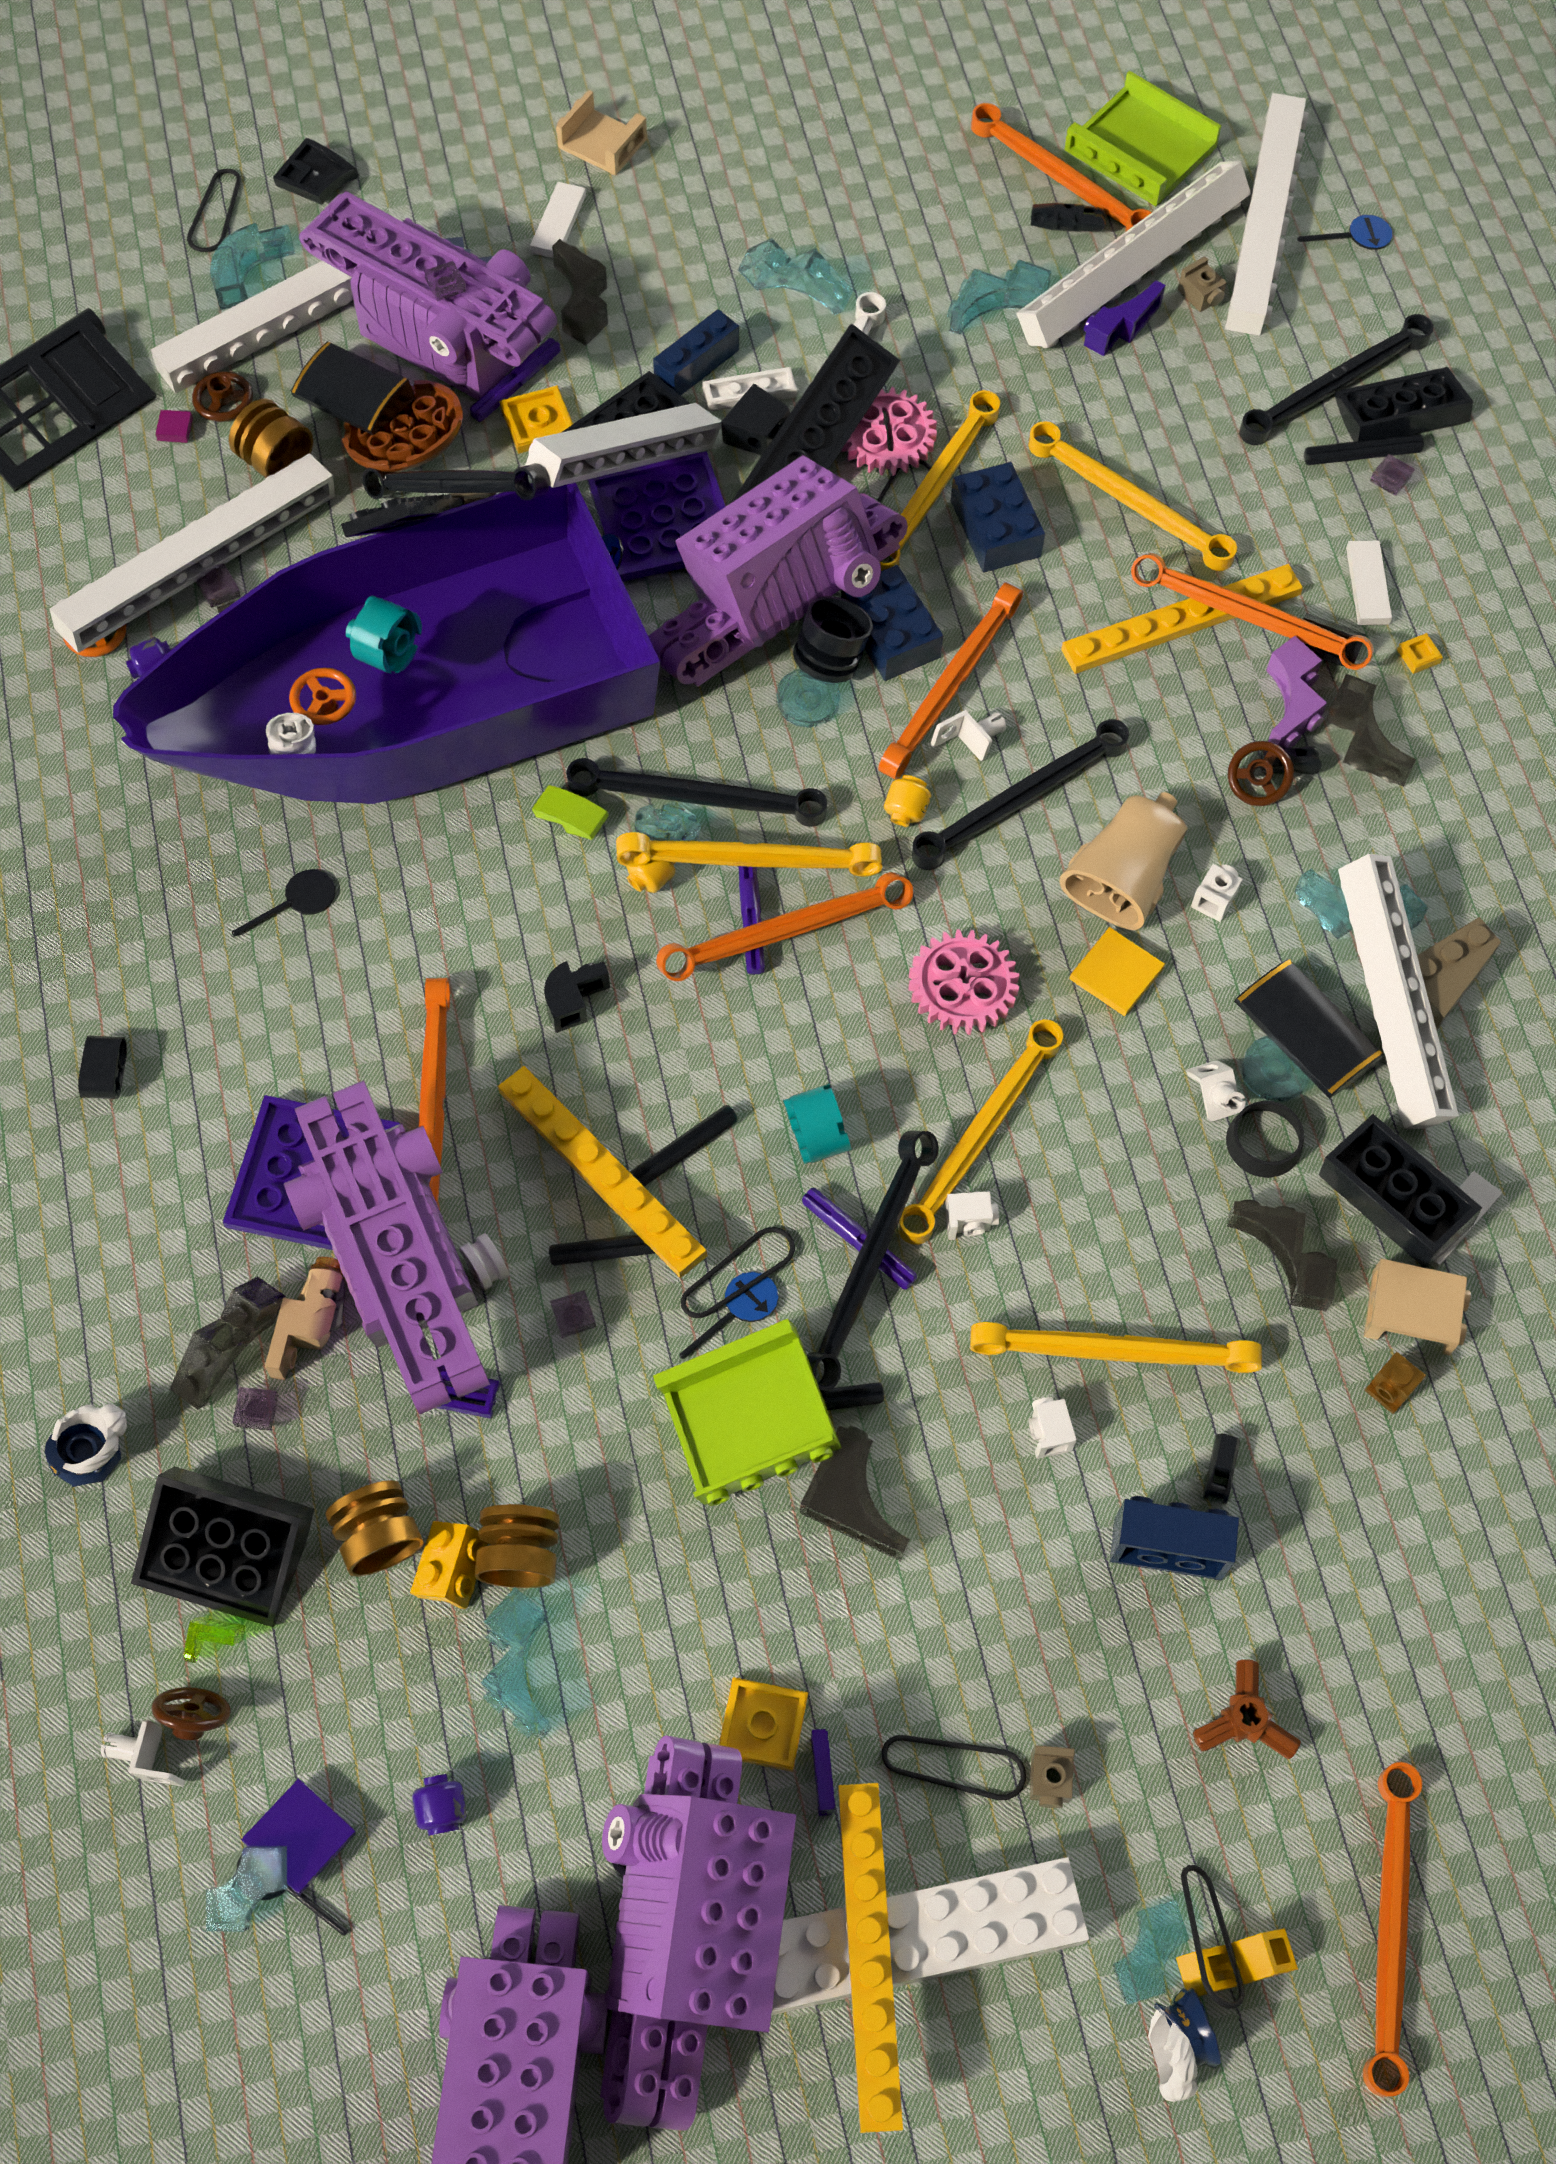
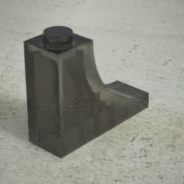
M839 1425L836 1435L841 1448L833 1451L832 1457L820 1463L800 1504V1514L901 1562L908 1549L910 1539L901 1535L883 1519L876 1509L868 1490L866 1465L872 1450L873 1440L868 1439V1434L857 1427L849 1426L847 1429Z

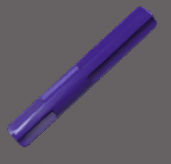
M548 338L518 367H515L475 402L469 409L470 415L478 422H482L500 406L499 401L508 399L560 353L561 349L558 341Z
M738 866L743 928L761 922L757 867ZM763 946L746 951L747 973L750 975L764 973Z
M816 1188L808 1190L802 1198L803 1205L860 1252L868 1232ZM887 1249L879 1269L902 1289L907 1290L916 1281L917 1274Z

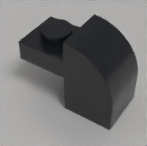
M566 961L551 971L545 982L544 994L547 1013L555 1033L588 1022L583 997L610 988L609 972L604 961L597 964H585L574 972H571Z

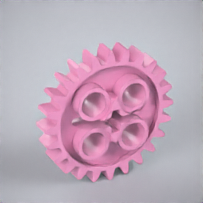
M891 387L889 393H885L882 388L841 451H848V460L857 458L856 467L859 468L867 464L868 473H871L874 468H879V473L882 476L886 469H890L893 476L896 475L897 468H901L905 473H908L909 464L918 468L919 460L927 461L928 452H933L934 442H936L937 421L933 420V410L926 411V402L917 404L918 395L916 394L907 398V390L905 389L898 395L895 393L894 387ZM883 411H886V413H887V418H888V424H887V427H888V435H889V437H891V444H890V445H891L892 451H889V450H888V446H887V430H886V426L883 425V424H884V414H883Z
M958 929L955 938L952 939L946 932H943L941 943L932 937L930 939V948L923 945L920 947V956H914L913 967L909 970V978L912 980L909 981L908 990L913 991L912 1003H920L918 1013L929 1012V1024L937 1019L940 1020V1030H944L948 1024L952 1025L953 1034H957L960 1027H965L966 1033L971 1035L973 1026H977L983 1033L985 1032L986 1022L996 1027L999 1019L998 1016L1007 1018L1008 1008L1014 1007L1016 1000L1014 996H1017L1019 986L1016 985L1019 980V973L1013 972L1015 971L1016 962L1007 961L1009 950L998 952L1000 942L997 940L991 945L987 944V934H984L980 940L975 939L974 930H971L966 938L962 936L960 929ZM981 963L985 968H976L972 964ZM947 965L951 967V970L943 971L938 966ZM985 993L990 998L981 999L977 997L975 994ZM950 995L956 1000L946 1001L942 996Z

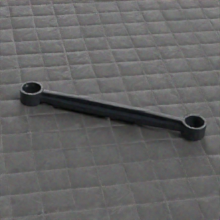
M1421 314L1410 315L1405 319L1399 333L1330 370L1267 411L1253 409L1246 412L1239 429L1241 439L1250 445H1261L1268 440L1271 429L1276 425L1341 390L1404 349L1419 350L1426 347L1434 329L1432 321ZM1408 329H1418L1425 335H1415ZM1256 423L1261 425L1265 430L1254 431L1247 426V424Z
M537 463L517 468L514 472L488 470L383 472L368 468L363 473L364 489L373 499L393 495L396 491L416 493H496L515 491L521 499L531 500L545 495L549 490L550 484L546 470ZM528 475H529V476L531 477V479H532L533 488L531 487V485H530V483H529Z
M1108 719L1101 722L1097 727L1095 738L1012 785L939 834L931 831L920 833L915 837L912 846V860L914 864L923 870H934L940 867L945 859V851L1025 806L1101 755L1106 757L1121 755L1125 751L1128 742L1129 730L1127 726L1116 719ZM1115 733L1123 741L1116 744L1107 743L1101 738V735ZM929 844L937 847L940 853L934 857H925L917 849L922 845Z
M579 758L572 761L566 771L569 789L572 793L579 796H590L598 789L692 804L792 814L800 824L807 827L821 824L827 815V798L820 790L814 788L804 789L796 796L696 780L599 770L598 765L588 758ZM581 771H589L595 775L592 781L585 784L573 781L572 777ZM806 801H814L819 803L822 809L815 814H807L802 812L799 806Z
M910 1130L901 1136L898 1144V1153L902 1162L852 1267L818 1352L807 1354L819 1390L829 1391L838 1384L841 1376V1366L837 1357L884 1258L921 1166H929L934 1163L938 1156V1141L935 1135L929 1131ZM918 1138L922 1146L919 1158H917L915 1153V1145ZM822 1360L824 1364V1374L822 1379L818 1382L816 1378V1369L819 1362Z

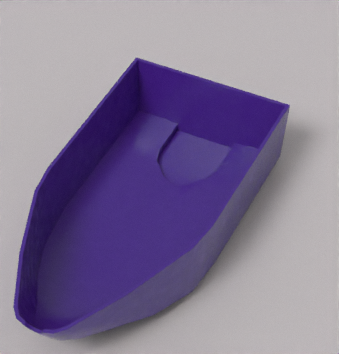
M575 482L555 488L549 486V490L545 495L531 500L521 499L515 491L502 492L318 552L276 572L189 634L126 688L113 706V718L124 729L126 736L121 739L129 748L162 764L304 801L376 804L433 790L654 715L660 660ZM373 595L404 607L417 613L421 619V636L416 634L413 643L418 646L417 651L409 665L399 673L392 671V674L379 670L355 659L351 653L350 638L346 637V628L352 619L357 618L369 596ZM316 668H333L345 673L352 680L356 689V701L353 709L346 717L336 723L314 725V737L316 740V752L314 754L269 753L266 726L272 718L278 715L294 713L289 701L290 690L294 682L302 674ZM317 678L322 687H328L331 690L345 689L335 679ZM307 684L303 687L299 696L300 704L306 711L313 699V692ZM345 700L338 701L339 708L344 704Z

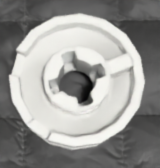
M285 713L272 718L267 724L266 736L269 741L268 749L270 754H314L316 752L314 725L307 716L299 713Z
M486 1233L478 1236L476 1242L472 1245L466 1243L459 1247L466 1265L484 1291L493 1286V1281L497 1279L502 1281L510 1276L501 1255Z

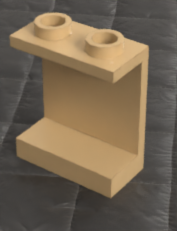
M588 90L581 99L575 101L572 109L565 117L559 119L556 125L558 148L616 176L647 140L646 117L636 113L625 125L594 110V95L592 91Z
M1380 1259L1372 1272L1364 1337L1378 1340L1384 1331L1440 1342L1444 1343L1443 1354L1450 1356L1458 1345H1463L1466 1337L1467 1325L1462 1323L1463 1311L1466 1312L1469 1307L1471 1292L1466 1290L1467 1277Z

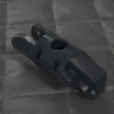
M1033 204L1031 226L1056 231L1100 232L1106 226V211L1099 207L1084 206L1083 204Z

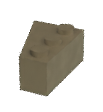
M1480 917L1417 955L1436 1030L1440 1028L1466 991L1475 982L1501 944L1498 937Z

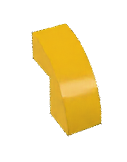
M1285 1928L1260 1933L1231 1943L1244 1985L1298 1970ZM1221 1945L1202 1949L1207 1978L1213 1991L1216 1993L1238 1987L1226 1946ZM1196 1951L1176 1957L1185 1989L1193 1988L1199 1997L1208 1995L1201 1980Z

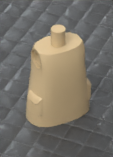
M1166 792L1160 793L1156 801L1138 795L1128 797L1113 820L1091 842L1082 845L1070 860L1068 868L1062 873L1059 880L1064 893L1075 903L1109 923L1129 930L1140 929L1146 918L1154 911L1158 901L1162 898L1164 889L1162 881L1168 863L1178 849L1188 829L1184 821L1172 812L1177 805L1176 798Z

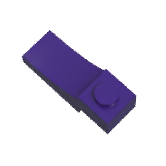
M1155 280L1145 291L1130 301L1110 309L1103 306L1095 316L1091 315L1085 323L1084 332H1086L1084 346L1104 357L1119 338L1130 343L1161 307L1166 285Z

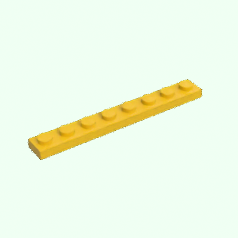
M1289 564L1223 586V588L1269 606L1299 596L1303 589ZM1188 598L1067 640L1062 643L1061 650L1074 674L1237 617Z
M525 1066L521 1067L497 1086L499 1093L680 1279L708 1256L707 1250Z
M879 1784L838 1785L860 2133L902 2131L903 2121Z

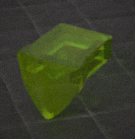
M197 1617L190 1620L184 1648V1661L196 1663L204 1641L230 1646L243 1641L246 1625L205 1617Z

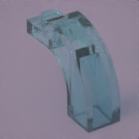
M253 223L236 230L221 242L212 257L210 275L220 310L232 308L248 299L244 282L252 268L266 261L295 255L288 224L259 231L257 224Z

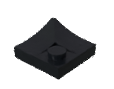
M306 137L273 176L277 187L322 205L337 189L347 182L356 179L359 174L357 169L344 158Z

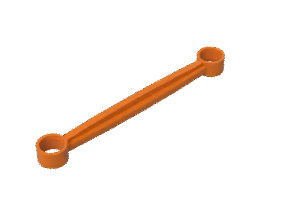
M982 103L973 109L971 129L977 136L984 138L995 136L1058 183L1094 207L1104 209L1107 215L1126 226L1125 232L1152 213L1145 209L1131 210L1072 166L1000 120L1001 111L997 106L990 103ZM987 118L992 120V122H982L979 119Z
M1144 554L1138 557L1132 565V578L1140 586L1151 587L1158 583L1259 627L1288 638L1296 636L1305 644L1339 655L1341 663L1348 669H1361L1373 657V645L1368 638L1362 635H1354L1346 639L1260 601L1167 568L1164 560L1157 554ZM1146 558L1155 561L1159 567V576L1153 581H1144L1138 573V565ZM1358 641L1366 645L1368 658L1363 663L1353 664L1346 658L1345 649L1349 643Z
M1007 582L1000 587L991 609L946 667L897 743L892 742L886 749L879 763V772L895 780L902 776L909 764L913 751L957 694L958 688L963 681H966L1005 619L1009 620L1015 614L1021 603L1023 590Z
M889 872L878 879L874 888L830 899L770 918L687 949L677 943L667 944L658 952L656 964L659 971L668 979L683 981L693 973L697 965L797 936L883 904L891 909H902L910 903L913 897V886L905 877ZM895 880H900L903 885L901 895L895 901L888 902L885 897L887 886ZM674 952H683L686 957L683 968L675 973L666 971L667 958Z
M426 978L425 1005L427 1017L422 1060L419 1127L424 1126L441 1167L445 1119L443 1104L446 1097L447 1012L450 1009V985L448 978ZM439 1174L431 1177L429 1186L440 1210L438 1202Z
M1404 1762L1391 1764L1381 1772L1378 1778V1790L1383 1799L1388 1802L1378 1924L1375 2055L1366 2061L1363 2068V2079L1367 2088L1379 2097L1397 2096L1406 2089L1409 2082L1407 2065L1398 2055L1404 1999L1408 1930L1410 1802L1420 1794L1422 1779L1419 1772L1412 1765ZM1399 1770L1410 1777L1413 1786L1410 1796L1399 1798L1391 1793L1387 1786V1778L1391 1771ZM1388 2059L1396 2065L1400 2078L1394 2089L1390 2091L1383 2090L1375 2083L1372 2069L1377 2060Z

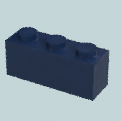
M717 309L653 358L654 375L678 394H684L739 351V325Z

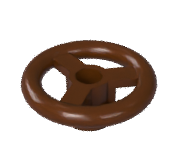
M216 372L204 377L197 383L192 393V403L195 410L202 417L216 422L236 419L240 412L252 403L253 390L249 382L244 377L233 372ZM231 382L238 384L243 390H233ZM206 388L212 398V403L208 409L204 407L201 401L202 393ZM242 400L241 404L235 409L219 412L223 405H227L231 401Z
M1269 741L1251 742L1241 747L1232 757L1227 773L1228 783L1232 792L1242 802L1252 806H1268L1281 800L1289 791L1294 779L1293 763L1288 753L1279 745ZM1255 751H1268L1264 759L1253 760L1247 768H1238L1241 761L1248 754ZM1278 757L1284 768V778L1280 787L1275 790L1271 782L1273 777L1272 764ZM1259 767L1266 769L1267 773L1263 779H1257L1254 776L1255 770ZM1238 779H1248L1253 785L1262 786L1267 796L1257 797L1248 794L1240 786Z
M194 1687L167 1690L159 1694L151 1706L155 1719L164 1726L172 1728L173 1735L183 1740L201 1738L204 1735V1731L219 1728L228 1721L231 1715V1708L226 1699L215 1692ZM191 1699L181 1704L165 1705L174 1700ZM207 1702L214 1705L219 1710V1713L213 1716L203 1710L204 1703Z

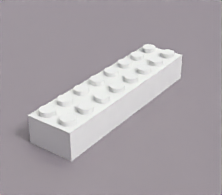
M1069 1857L887 1897L893 1988L1083 1945L1089 1940ZM846 1907L784 1920L771 2015L850 1998L851 1984Z

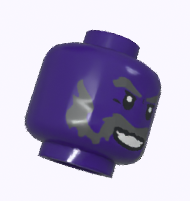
M156 637L130 647L129 654L131 659L125 662L132 677L136 679L142 676L170 652L171 649L167 641L161 642Z
M447 1774L423 1778L424 1787L417 1788L412 1794L417 1827L427 1830L428 1836L460 1830L459 1823L463 1822L467 1817L462 1784L457 1781H448Z

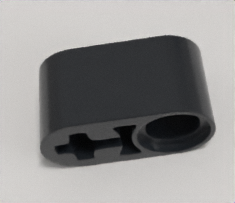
M87 1036L78 1079V1090L81 1098H119L127 1058V1042L125 1037Z

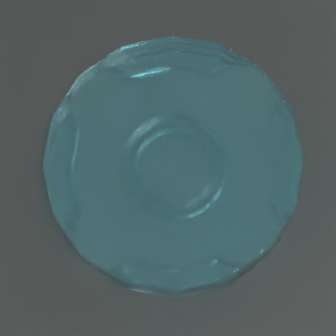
M795 669L785 675L778 684L776 703L781 711V715L788 722L800 727H816L818 723L824 721L827 723L832 720L837 713L840 703V690L838 683L823 682L809 676L801 669Z
M650 804L640 808L635 815V831L647 835L650 841H697L699 838L701 824L697 823L698 818L692 812L684 808L667 804L663 805L662 809H654L655 805Z
M1268 1036L1254 1041L1246 1050L1242 1063V1076L1248 1088L1260 1098L1266 1100L1271 1098L1279 1100L1278 1102L1289 1101L1299 1096L1307 1087L1310 1079Z

